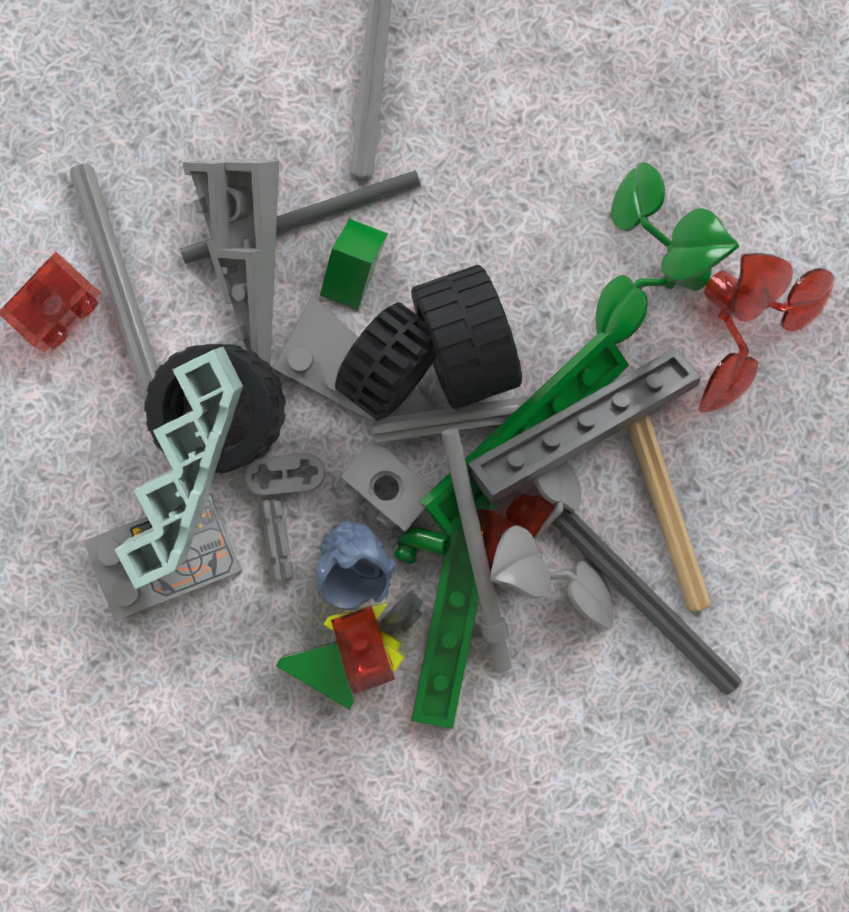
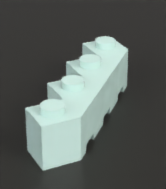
M224 347L214 349L173 369L193 411L153 430L172 470L147 481L134 490L152 528L127 539L115 549L135 589L175 571L187 558L243 388Z

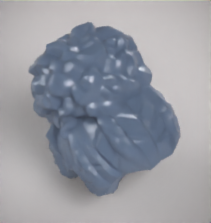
M344 520L339 525H335L330 533L324 536L319 546L321 557L318 558L316 565L317 589L322 594L323 603H329L337 609L357 610L359 606L370 599L380 603L389 594L390 579L396 568L395 560L388 557L383 550L382 540L372 533V529L365 524L359 525L358 522L350 523L348 520Z

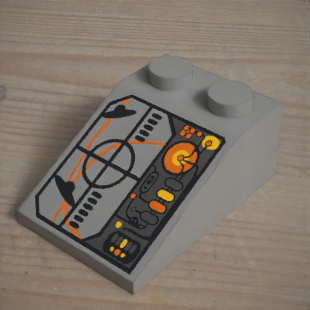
M211 494L206 497L186 560L175 571L140 588H134L115 549L127 539L152 528L147 517L84 540L114 621L127 618L241 572Z

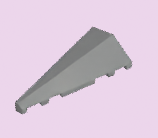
M233 159L183 162L185 175L192 176L199 198L194 201L197 213L204 214L211 239L206 242L226 304H232L239 327L234 329L237 340L244 341L246 350H252L263 361H267L271 365L279 160Z

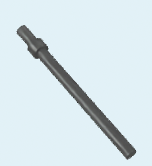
M414 170L277 216L276 234L419 187L421 185L418 174ZM210 239L180 248L185 264L211 256L206 242Z

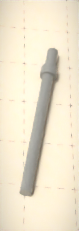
M452 428L443 431L441 434L484 621L481 623L484 641L490 645L495 670L503 672L512 667L506 643L509 633L505 618L500 617L494 585L490 581L491 572L459 429Z

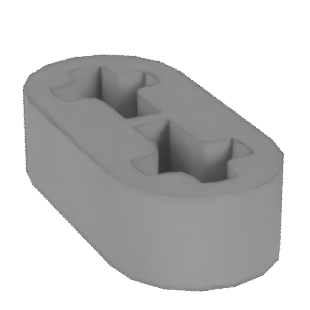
M309 453L259 458L250 463L245 471V481L249 489L258 495L265 496L311 491L319 487L325 478L324 464L318 457ZM308 460L311 467H317L318 475L311 476V483L304 484L303 479L300 477L289 478L288 470L300 469L302 466L301 461ZM267 465V469L270 472L282 471L283 479L269 481V488L263 489L261 483L254 482L253 475L260 473V466Z

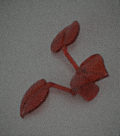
M766 253L741 254L739 279L726 270L719 271L710 278L706 284L704 295L721 309L718 317L725 322L739 351L738 353L727 354L715 367L698 407L700 412L714 411L731 404L750 388L757 374L758 362L755 358L748 356L749 348L734 324L732 317L734 316L739 321H751L770 307L784 312L780 322L782 328L788 331L801 330L821 313L830 298L835 278L829 270L815 268L803 274L790 289L787 302L783 303L776 300L788 289L793 276V267L788 261L779 256Z

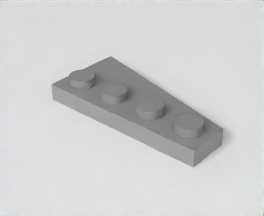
M311 296L277 358L273 369L369 421L374 419L335 389L338 370L358 336L314 296ZM414 389L406 400L389 416L437 410L438 408L417 389ZM425 437L406 440L420 447Z

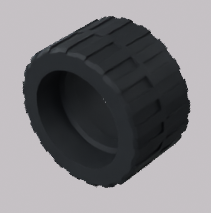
M474 265L412 288L411 297L415 313L425 321L437 352V356L432 363L445 397L453 409L467 406L521 386V364L511 328L496 289L482 266Z
M233 344L194 345L187 347L182 352L174 353L168 357L169 360L160 365L155 371V376L149 382L147 388V399L144 401V411H146L147 418L145 422L157 449L164 453L153 430L184 415V392L173 369L214 349L224 347L238 377L245 384L250 394L253 412L247 434L236 444L222 449L215 473L223 474L252 463L256 458L263 456L270 450L269 447L277 441L281 426L285 421L284 409L286 399L282 392V383L273 372L271 365L267 361H263L252 350H245L241 346Z

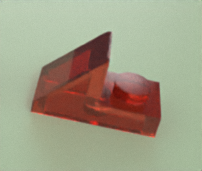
M521 494L508 507L506 518L494 510H477L490 572L498 544L505 531L513 526H520L530 532L533 538H535L555 507L543 496Z
M372 605L331 620L348 685L353 695L396 680L392 670L394 665Z

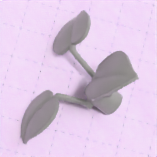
M566 461L533 480L541 495L547 501L554 503L553 510L531 533L520 526H513L505 531L498 544L494 560L491 563L490 581L495 582L504 591L515 589L527 597L537 599L548 593L550 580L565 579L570 582L567 593L576 610L589 622L608 630L612 628L613 601L609 586L601 572L594 565L586 561H579L574 564L573 572L570 570L549 572L546 563L542 559V553L538 551L535 539L562 513L563 507L573 512L580 506V484L574 470Z

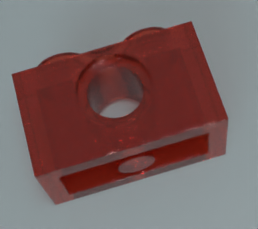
M55 251L0 309V316L33 347L43 352L48 348L54 350L67 339L70 334L67 328L78 317L84 319L94 311L98 305L96 298L101 291L67 259ZM54 296H60L62 300L60 310L53 315H47L46 304L49 299Z

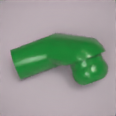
M414 527L397 538L395 543L398 546L394 556L397 560L409 564L416 561L417 552L422 550L444 556L448 552L451 539L449 535L421 527Z

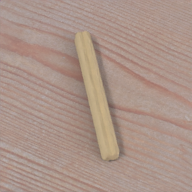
M648 414L627 426L687 609L691 612L701 611L711 605V601Z

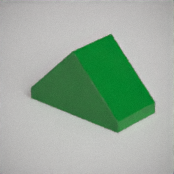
M349 219L332 247L320 296L359 310L388 233Z
M341 640L283 655L276 667L349 710L351 709L356 696Z

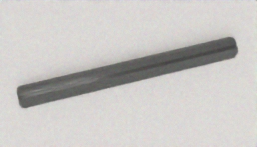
M563 507L562 513L552 523L722 693L729 695L735 691L741 683V678L574 511L570 512Z

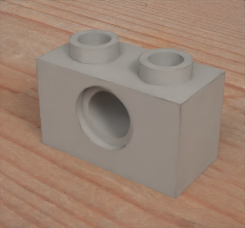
M373 438L340 476L347 482L342 490L360 505L367 499L379 509L374 517L393 533L398 527L406 532L424 510L419 501L433 489L384 446L375 443ZM383 477H392L399 484L397 496L389 501H383L375 494V485Z

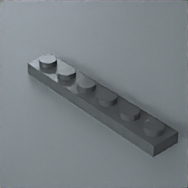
M673 348L468 463V474L492 504L699 385L701 376L676 348Z

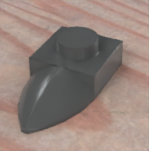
M411 589L381 619V622L392 634L399 627L406 632L423 615L418 610L423 601Z

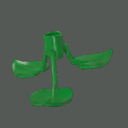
M646 162L638 163L636 168L632 169L620 183L613 199L611 218L614 225L623 231H631L641 223V226L667 247L668 253L664 256L661 263V270L665 278L637 279L633 284L628 276L619 275L605 286L597 303L596 331L597 334L599 332L609 334L615 344L631 337L639 329L646 317L648 299L646 293L641 290L643 287L664 286L668 289H673L678 284L692 291L701 290L708 283L712 268L739 248L738 242L729 234L719 217L703 208L689 212L677 223L672 233V241L650 223L648 217L658 212L662 207L665 197V185L659 171Z

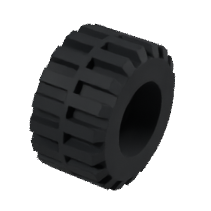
M397 302L384 309L364 329L348 351L338 370L335 389L377 421L392 414L415 389L437 356L425 321L401 302Z

